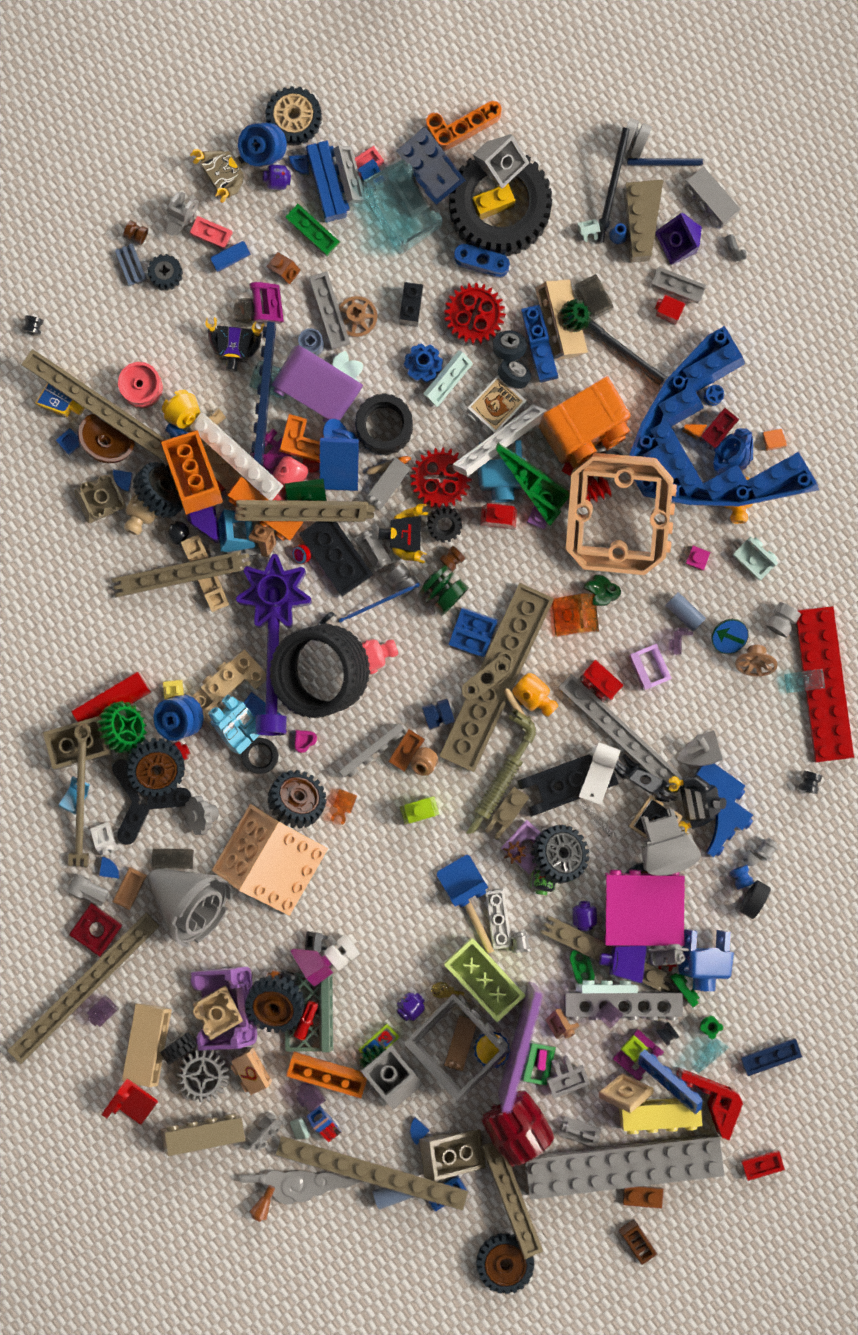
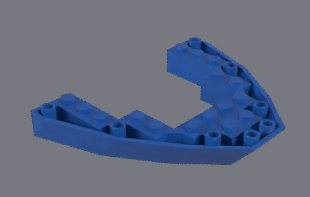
M725 326L709 334L666 379L640 425L629 456L656 458L673 477V485H677L676 497L672 496L671 502L686 505L744 506L818 491V483L799 451L746 480L737 464L703 483L671 427L704 409L696 392L745 365L742 354ZM635 480L644 497L656 499V481Z

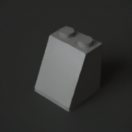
M392 1046L361 1071L393 1110L423 1085Z

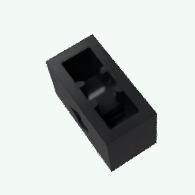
M404 282L399 317L400 325L418 327L423 284Z

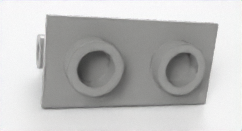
M374 530L367 531L357 538L375 572L392 563Z
M669 944L668 948H665V946H653V949L646 950V952L651 953L649 962L653 966L681 964L685 959L683 951H688V949L680 948L679 944Z
M272 1112L266 1114L258 1123L262 1128L261 1131L254 1127L246 1136V1141L244 1142L250 1146V1150L257 1152L263 1149L267 1144L266 1141L279 1132L283 1122L277 1120V1117Z
M565 1116L558 1135L596 1147L600 1140L601 1129Z

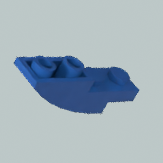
M540 305L521 309L528 344L539 382L558 379V372Z

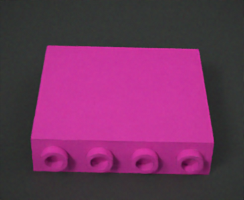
M616 869L610 870V873H605V945L668 946L669 944H679L684 946L685 876L682 873L657 876L641 873V870H629V873H621V870Z

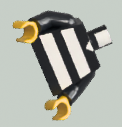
M673 776L669 779V783L676 784L669 786L670 791H677L680 786L685 818L690 821L688 823L685 821L678 823L679 826L685 828L681 830L685 831V833L689 828L695 829L714 820L715 815L721 809L726 807V799L718 796L717 787L709 784L701 777H685L679 780L678 777Z

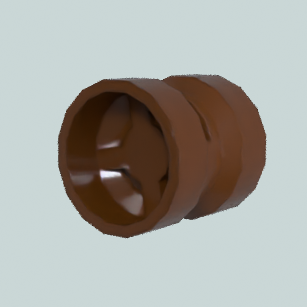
M130 220L125 227L123 237L128 240L132 239L141 246L148 235L149 229L145 226L140 227L136 222Z
M453 545L449 548L447 555H442L439 558L451 572L456 569V564L462 563L466 559Z

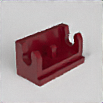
M724 408L698 441L706 443L711 450L713 448L716 449L739 421V418Z

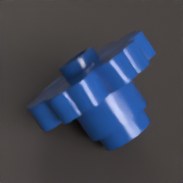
M423 344L413 346L411 353L405 356L404 367L408 369V376L416 382L421 379L425 383L435 380L436 373L442 371L443 359L438 357L439 350L432 345L425 347ZM422 361H425L427 364H426V365H422V364H420V363H421Z

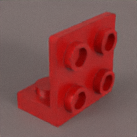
M594 660L580 676L582 678L581 683L588 689L593 688L597 692L595 696L602 702H610L624 686L597 660Z
M127 1078L101 1115L108 1119L111 1113L116 1114L118 1110H121L138 1124L142 1125L157 1105L158 1100Z

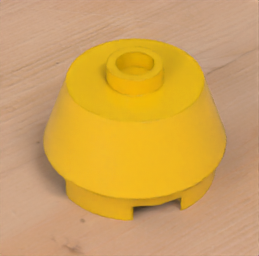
M187 390L174 392L176 396L169 401L167 399L164 401L161 410L167 422L183 429L192 425L199 416L200 409L194 394L188 393Z

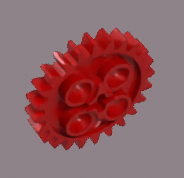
M468 283L467 289L461 285V292L459 293L457 290H454L455 297L449 296L451 303L446 302L445 304L449 308L444 310V314L449 315L445 318V322H450L447 325V329L453 328L451 335L457 333V340L459 341L463 337L465 344L468 340H471L472 345H474L475 340H478L480 345L482 344V339L489 342V335L495 338L496 334L494 331H501L498 325H504V321L500 318H505L506 316L505 313L501 312L505 310V306H499L503 300L496 299L498 292L491 294L492 287L485 290V284L478 288V283H475L474 288H472L470 283ZM470 298L474 301V304L467 306L463 301ZM480 298L481 302L472 329H468L477 300ZM488 304L492 307V310L485 312L482 306ZM465 316L468 321L462 324L458 321V318ZM483 322L486 327L480 330L476 327V324Z
M442 447L441 452L434 448L433 454L427 450V457L421 454L422 461H415L418 468L412 467V471L416 474L410 475L411 479H415L411 486L417 487L413 490V493H420L417 499L424 498L423 504L431 502L430 508L437 504V507L440 509L441 505H445V508H447L448 504L451 503L455 507V500L461 503L462 499L460 496L467 497V493L464 490H470L471 487L466 483L472 482V479L457 471L454 474H449L446 471L448 466H453L459 460V452L452 455V449L445 453L444 447ZM434 464L438 470L435 473H430L427 470L428 465ZM440 474L443 475V478H447L443 480V483H440L439 479H424L425 476L439 478ZM448 478H458V481L448 480ZM434 483L436 490L429 492L426 490V485ZM452 484L455 487V491L447 493L445 486Z

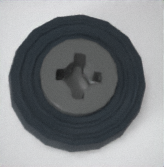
M506 330L500 332L493 340L495 355L506 361L520 359L527 350V341L524 335L517 331Z

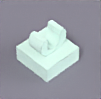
M596 219L577 223L578 230L585 242H588V234H593V238L595 240L598 239L596 232L600 231V226Z

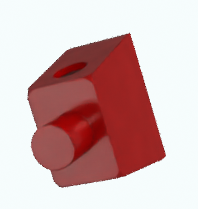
M487 503L481 508L480 526L516 529L518 510L515 506Z

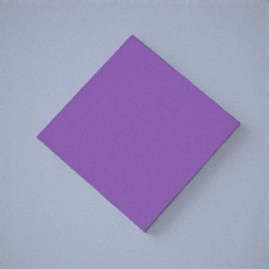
M529 982L527 986L526 996L524 997L510 1048L511 1052L506 1062L498 1091L502 1110L508 1113L512 1110L543 997L542 992L536 983Z

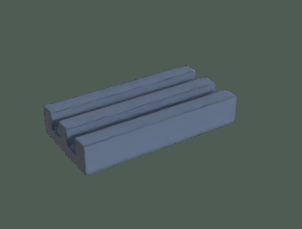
M133 243L127 247H122V249L115 250L129 286L147 280ZM130 250L132 251V254L142 276L140 278H138L132 261L130 259V256L128 254V251ZM122 253L125 254L135 280L131 281L121 256Z

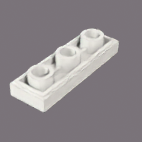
M504 889L486 891L485 897L493 950L512 947ZM496 916L502 917L500 923L495 922Z

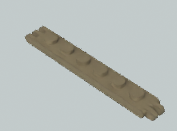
M237 500L234 519L237 521L365 522L366 519L374 518L376 507L364 501Z
M239 551L111 579L112 583L120 582V585L113 586V589H121L122 591L115 593V598L243 571L244 566L251 565L250 561H242L244 558H249V553L241 555Z
M547 915L546 919L553 922L552 925L546 922L543 924L549 931L541 929L539 932L598 962L600 961L601 953L611 954L613 947L605 945L603 941ZM645 962L643 984L660 992L662 989L670 991V987L664 985L665 982L669 984L674 982L672 979L667 978L668 973Z

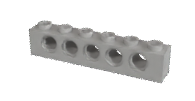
M564 991L565 1016L569 1017V1020H581V1017H588V1020H600V1017H608V1020H620L619 1017H627V1020H639V1017H647V1020H658V1017H666V1020H678V1017H683L682 992L638 991V993H580ZM583 1001H588L590 1004L589 1009L586 1011H581L579 1008L580 1003ZM602 1001L609 1003V1008L606 1011L599 1010V1004ZM621 1001L628 1002V1008L625 1011H620L618 1008ZM641 1001H646L648 1004L647 1009L644 1011L638 1010V1004ZM660 1001L667 1003L664 1011L657 1009V1004Z

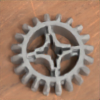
M195 1050V1057L192 1053H189V1060L186 1058L182 1059L185 1066H178V1069L183 1072L176 1074L177 1077H182V1079L177 1081V1084L184 1083L180 1091L182 1092L187 1089L188 1092L185 1096L188 1097L190 1094H193L192 1101H195L197 1096H199V1102L202 1103L206 1096L207 1102H210L211 1094L217 1099L218 1094L216 1091L222 1094L224 1090L220 1086L227 1087L228 1085L227 1082L223 1081V1079H229V1075L223 1074L229 1070L228 1067L222 1068L226 1061L222 1060L219 1063L217 1060L221 1055L218 1054L213 1058L214 1051L212 1050L209 1056L206 1055L207 1050H202V1055H200L198 1050ZM201 1060L198 1071L188 1072L192 1063ZM207 1061L216 1067L218 1073L211 1072L208 1069ZM202 1070L209 1076L204 1081L198 1077ZM188 1078L197 1081L199 1090L191 1086ZM218 1080L217 1085L213 1089L205 1091L207 1081Z

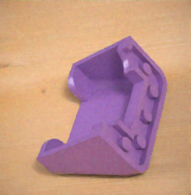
M299 345L293 347L271 384L274 387L273 391L282 397L284 394L289 395L319 413L323 417L322 421L324 423L329 419L340 421L363 387L354 378Z
M234 967L191 972V985L195 990L201 991L202 998L226 985L243 1022L212 1040L209 1039L203 1029L200 1030L196 1036L198 1051L239 1049L255 1044L257 1041V1025L253 1024L254 1019L250 1020L248 1018L249 1014H246L245 1011L246 998L253 985L250 968Z

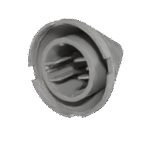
M161 868L152 870L148 876V884L170 935L181 946L189 947V942L195 941L199 943L204 940L218 926L227 912L228 908L224 905L226 899L230 900L232 897V888L229 882L221 876Z

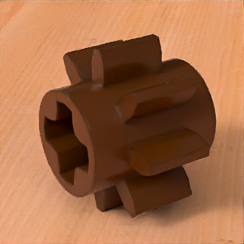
M509 841L510 847L508 849L503 848L504 851H507L504 859L511 858L510 864H513L514 860L521 863V856H527L522 852L526 847L522 846L520 848L519 841L515 845H512ZM515 847H518L517 851L520 854L512 858V854L509 853L510 849L514 850Z

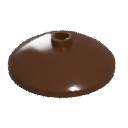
M94 414L85 417L78 429V441L81 448L88 456L102 463H118L125 460L131 454L135 445L134 441Z

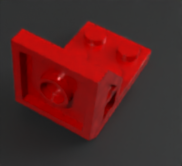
M679 1067L676 1075L687 1086L693 1088L696 1085L700 1091L710 1094L707 1106L716 1132L723 1139L730 1141L743 1106L739 1093L729 1086Z

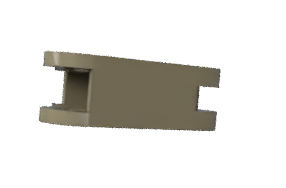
M499 657L470 678L462 686L461 693L463 697L469 701L475 700L502 680L511 671L510 660L505 657ZM503 664L505 666V669L500 670L498 668V665ZM489 674L492 677L491 683L484 684L481 681V676ZM468 688H474L475 692L473 694L468 693Z

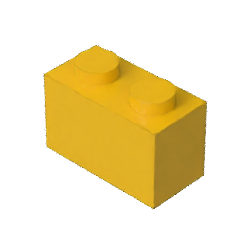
M507 184L504 188L497 187L474 196L472 203L476 214L482 220L515 206V198L509 184Z

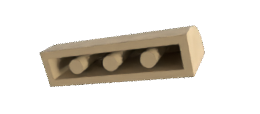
M570 280L546 281L537 286L535 289L554 360L569 359L588 353L583 330L575 333L567 331V326H562L564 322L559 319L561 316L559 311L562 305L567 301L575 299Z
M149 1004L135 1005L122 1081L125 1082L128 1078L137 1085L145 1087L158 1086L163 1056L160 1052L165 1049L172 1009Z

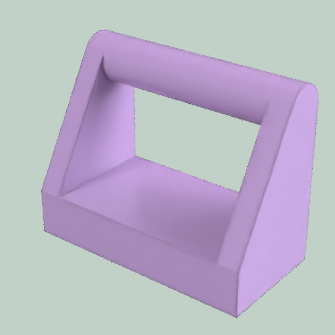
M657 644L628 656L643 691L672 679ZM648 651H652L663 676L662 679L653 683L650 682L639 655Z

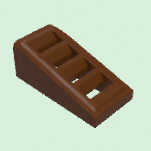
M635 1219L619 1229V1232L641 1265L658 1255ZM638 1235H640L639 1238H637L636 1240H634V1241L631 1243V1240H633V1239L636 1238ZM645 1242V1244H643V1245L640 1246L639 1248L635 1249L638 1245H640L641 1243ZM647 1248L650 1249L649 1251H647V1252H646L645 1254H643L642 1256L639 1255L641 1252H643V1251L646 1250Z

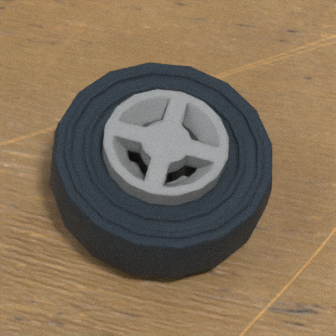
M503 360L498 367L500 379L513 388H525L531 380L529 369L517 360Z

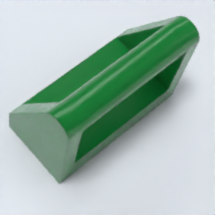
M530 1041L520 1080L547 1085L546 1079L550 1075L556 1047ZM538 1048L547 1050L546 1066L542 1072L541 1079L531 1077Z

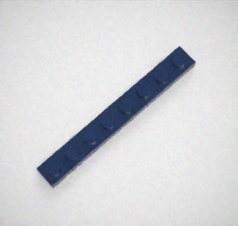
M267 321V327H263V338H266L265 346L262 345L261 357H264L263 365L259 367V376H262V381L257 387V395H260V402L256 403L255 414H258V422H254L253 433L256 434V441H252L254 459L262 467L277 326L275 322Z

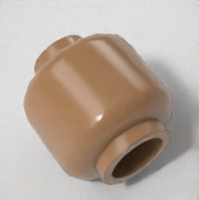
M419 748L411 759V768L418 775L428 776L434 771L438 763V756L430 748Z

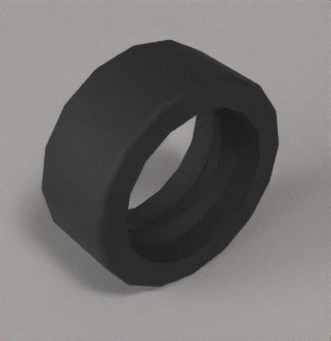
M258 737L254 741L250 740L252 743L241 755L244 766L249 771L257 774L270 772L278 762L279 754L277 747L266 738ZM255 745H265L271 751V760L264 767H256L249 760V752Z
M759 880L755 881L744 897L739 911L754 919L766 903L771 888Z

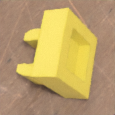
M183 680L163 682L164 700L184 695Z

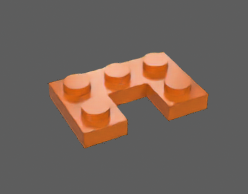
M289 414L279 452L320 463V441L303 437L307 419Z

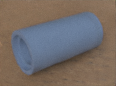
M679 592L665 605L691 631H695L706 619Z
M384 1187L373 1191V1196L379 1210L415 1197Z

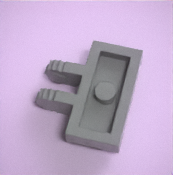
M567 1055L563 1056L567 1071L561 1073L559 1063L555 1059L552 1061L556 1075L546 1079L553 1098L590 1085L584 1066L580 1065L572 1068Z

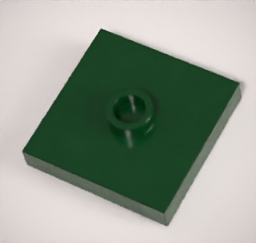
M324 479L285 484L288 501H327Z

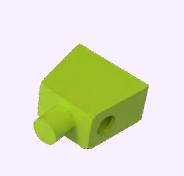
M434 796L399 806L404 825L440 815Z

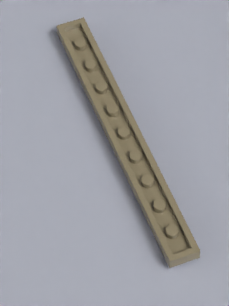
M34 349L29 352L21 364L24 368L168 464L161 444L162 441L166 440L165 438Z
M146 912L7 1051L22 1064L160 925Z
M281 1136L276 1152L277 1156L462 1211L464 1210L469 1192Z

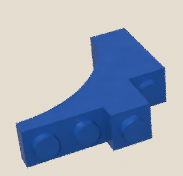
M715 763L700 766L694 774L709 784L715 785L718 790V796L725 798L727 802L726 807L715 815L714 834L705 852L713 858L715 855L719 856L725 848L722 845L726 840L730 841L736 832L734 828L743 831L744 828L747 830L753 822L751 819L753 814L735 802L736 799L739 801L744 795L745 791L743 789L746 785Z

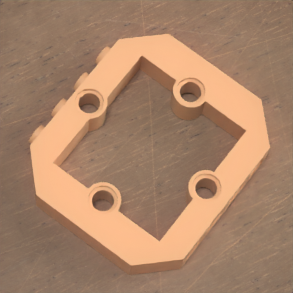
M594 453L588 457L571 474L566 550L584 570L637 575L647 574L666 559V554L671 551V541H668V534H672L673 531L670 515H674L675 504H672L671 501L672 496L676 497L677 485H673V477L656 458ZM627 473L630 478L624 481L619 475ZM588 476L614 478L616 485L621 488L631 486L633 480L657 482L655 508L650 516V524L653 527L651 552L628 550L627 544L622 540L613 541L609 548L583 546L584 522L591 518L593 512V505L590 501L586 500ZM585 507L588 513L580 514L578 508ZM657 514H662L665 517V520L657 521L655 519V516ZM620 548L623 554L616 555L613 549Z

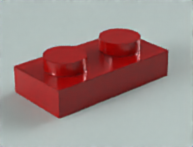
M779 1150L741 1161L747 1181L785 1170Z

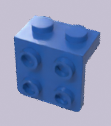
M469 855L459 858L437 872V877L454 907L459 906L462 908L470 903L468 899L473 896L479 898L487 893L485 889L488 886Z

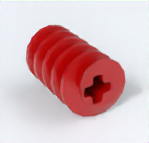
M598 476L597 482L592 478L591 485L589 483L587 485L586 500L591 502L593 498L597 503L598 496L605 500L606 493L609 497H612L607 480Z

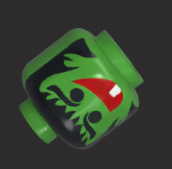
M533 870L530 887L536 890V894L547 895V892H553L556 883L545 880V876L541 877L539 875L540 870Z

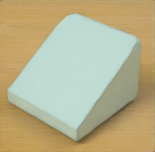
M303 1116L290 1122L297 1140L309 1138L310 1132Z

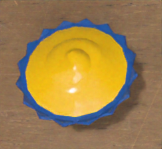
M494 1032L498 1039L501 1037L507 1042V1038L501 1033ZM480 1034L479 1038L475 1040V1046L473 1047L475 1051L474 1056L477 1058V1062L481 1063L484 1067L500 1050L485 1034ZM510 1052L494 1068L504 1065L509 1059Z

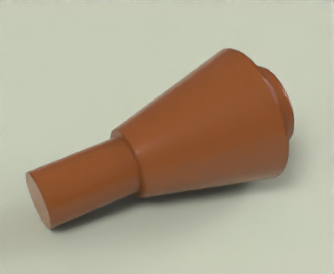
M268 1185L264 1195L249 1211L254 1220L259 1222L267 1220L270 1199L276 1189L274 1186Z

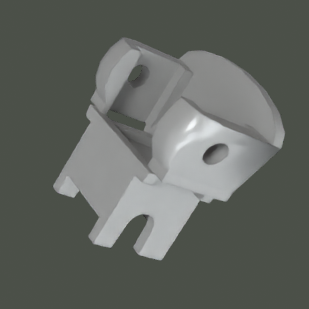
M673 808L666 809L668 816L649 821L647 816L641 817L647 840L644 841V846H641L644 870L649 874L658 876L678 873L693 866L701 858V853L691 834L680 830Z

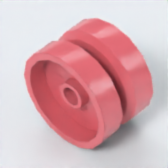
M134 362L127 365L119 375L118 387L120 393L130 405L136 408H147L159 401L163 392L161 377L153 366L145 362Z

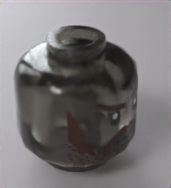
M240 298L234 304V320L241 323L242 327L252 326V323H254L253 315H255L253 299Z

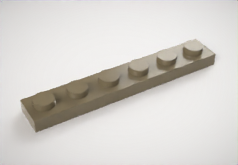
M492 1142L481 1146L523 1258L527 1259L544 1252L511 1166L504 1160Z

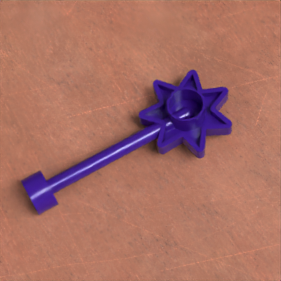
M273 554L265 571L248 566L244 568L243 571L251 587L236 597L239 605L255 608L254 624L257 628L263 627L268 622L265 714L256 716L255 734L264 736H282L287 734V716L277 715L278 696L273 691L274 688L271 685L272 681L270 679V662L276 647L279 646L280 622L285 627L292 628L293 608L312 604L311 597L298 588L306 575L305 568L298 567L284 571L278 555Z

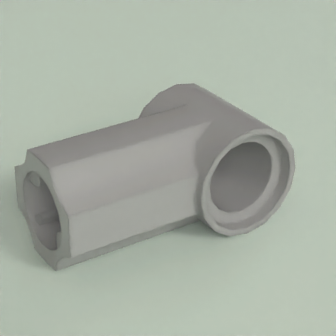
M77 873L67 890L69 893L79 898H85L99 906L103 905L109 893L107 889L92 883L90 879Z

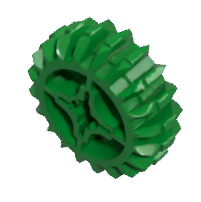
M120 701L112 703L104 708L103 713L99 715L101 719L97 723L101 725L98 731L102 732L100 738H104V745L109 744V750H115V753L121 752L126 754L131 752L133 747L137 748L139 742L142 744L146 740L144 735L148 732L144 730L147 726L143 723L145 717H141V711H136V706H131L130 702L124 703Z

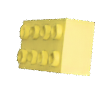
M677 1098L645 1100L631 1113L619 1108L620 1126L623 1131H627V1134H638L639 1130H646L647 1133H656L658 1129H666V1131L672 1132L678 1131V1128L685 1127L686 1130H696L697 1126H702L701 1110L695 1115Z

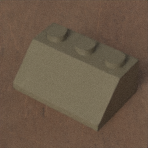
M99 716L43 732L53 770L78 764V739L74 735V730L79 724L83 726L86 724L91 729L90 736L86 741V762L112 755V751L109 750V744L104 745L105 739L100 738L102 732L98 731L101 725L97 723L100 720ZM83 727L80 729L82 734H86V729Z

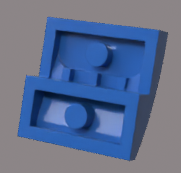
M462 607L448 645L485 657L498 619Z

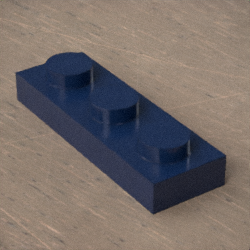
M792 1038L740 1058L746 1075L751 1076L801 1058L802 1054L796 1038Z

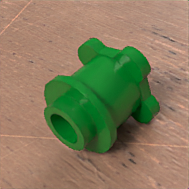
M714 1016L705 1017L700 1024V1030L708 1035L710 1039H715L716 1034L724 1028L723 1024L719 1023ZM710 1023H713L712 1029H708Z

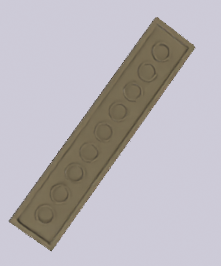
M519 583L478 672L499 657H505L510 660L511 671L477 699L471 701L465 699L439 757L475 772L507 702L504 690L507 688L512 691L554 598ZM499 664L498 668L500 670H504L505 666L503 664ZM483 674L481 681L484 684H489L492 681V677L489 674ZM471 687L469 693L473 694L475 690Z

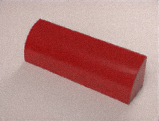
M136 672L71 712L77 722L98 717L103 713L104 708L112 703L123 701L124 703L130 702V705L152 692L141 673Z

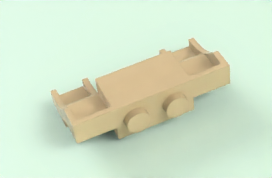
M245 649L231 662L222 663L216 669L218 672L213 677L209 675L202 682L204 685L192 696L200 704L204 720L212 729L214 727L210 724L212 719L208 712L214 707L220 708L218 705L226 695H230L246 680L255 690L266 681V672Z

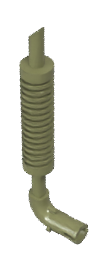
M517 709L511 712L516 717L510 714L509 719L521 726V729L525 731L522 736L523 740L514 755L508 754L506 757L507 761L504 760L505 764H502L503 767H500L501 771L498 770L499 774L497 773V777H494L495 781L492 780L493 784L490 783L491 787H488L489 790H486L487 794L484 793L485 797L483 796V800H480L481 804L478 803L479 807L477 806L474 810L478 814L466 834L476 832L484 818L489 820L490 813H493L492 809L495 810L494 806L497 807L496 803H499L498 800H501L500 796L503 797L502 793H505L504 790H507L506 786L509 787L508 783L511 784L510 780H513L512 777H515L514 773L517 774L516 770H519L518 767H521L523 764L520 760L529 743H532L535 738L536 727L531 717L525 716Z

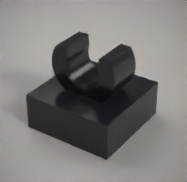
M307 931L305 950L321 953V950L327 949V947L321 946L322 939H328V937L322 935L323 933Z

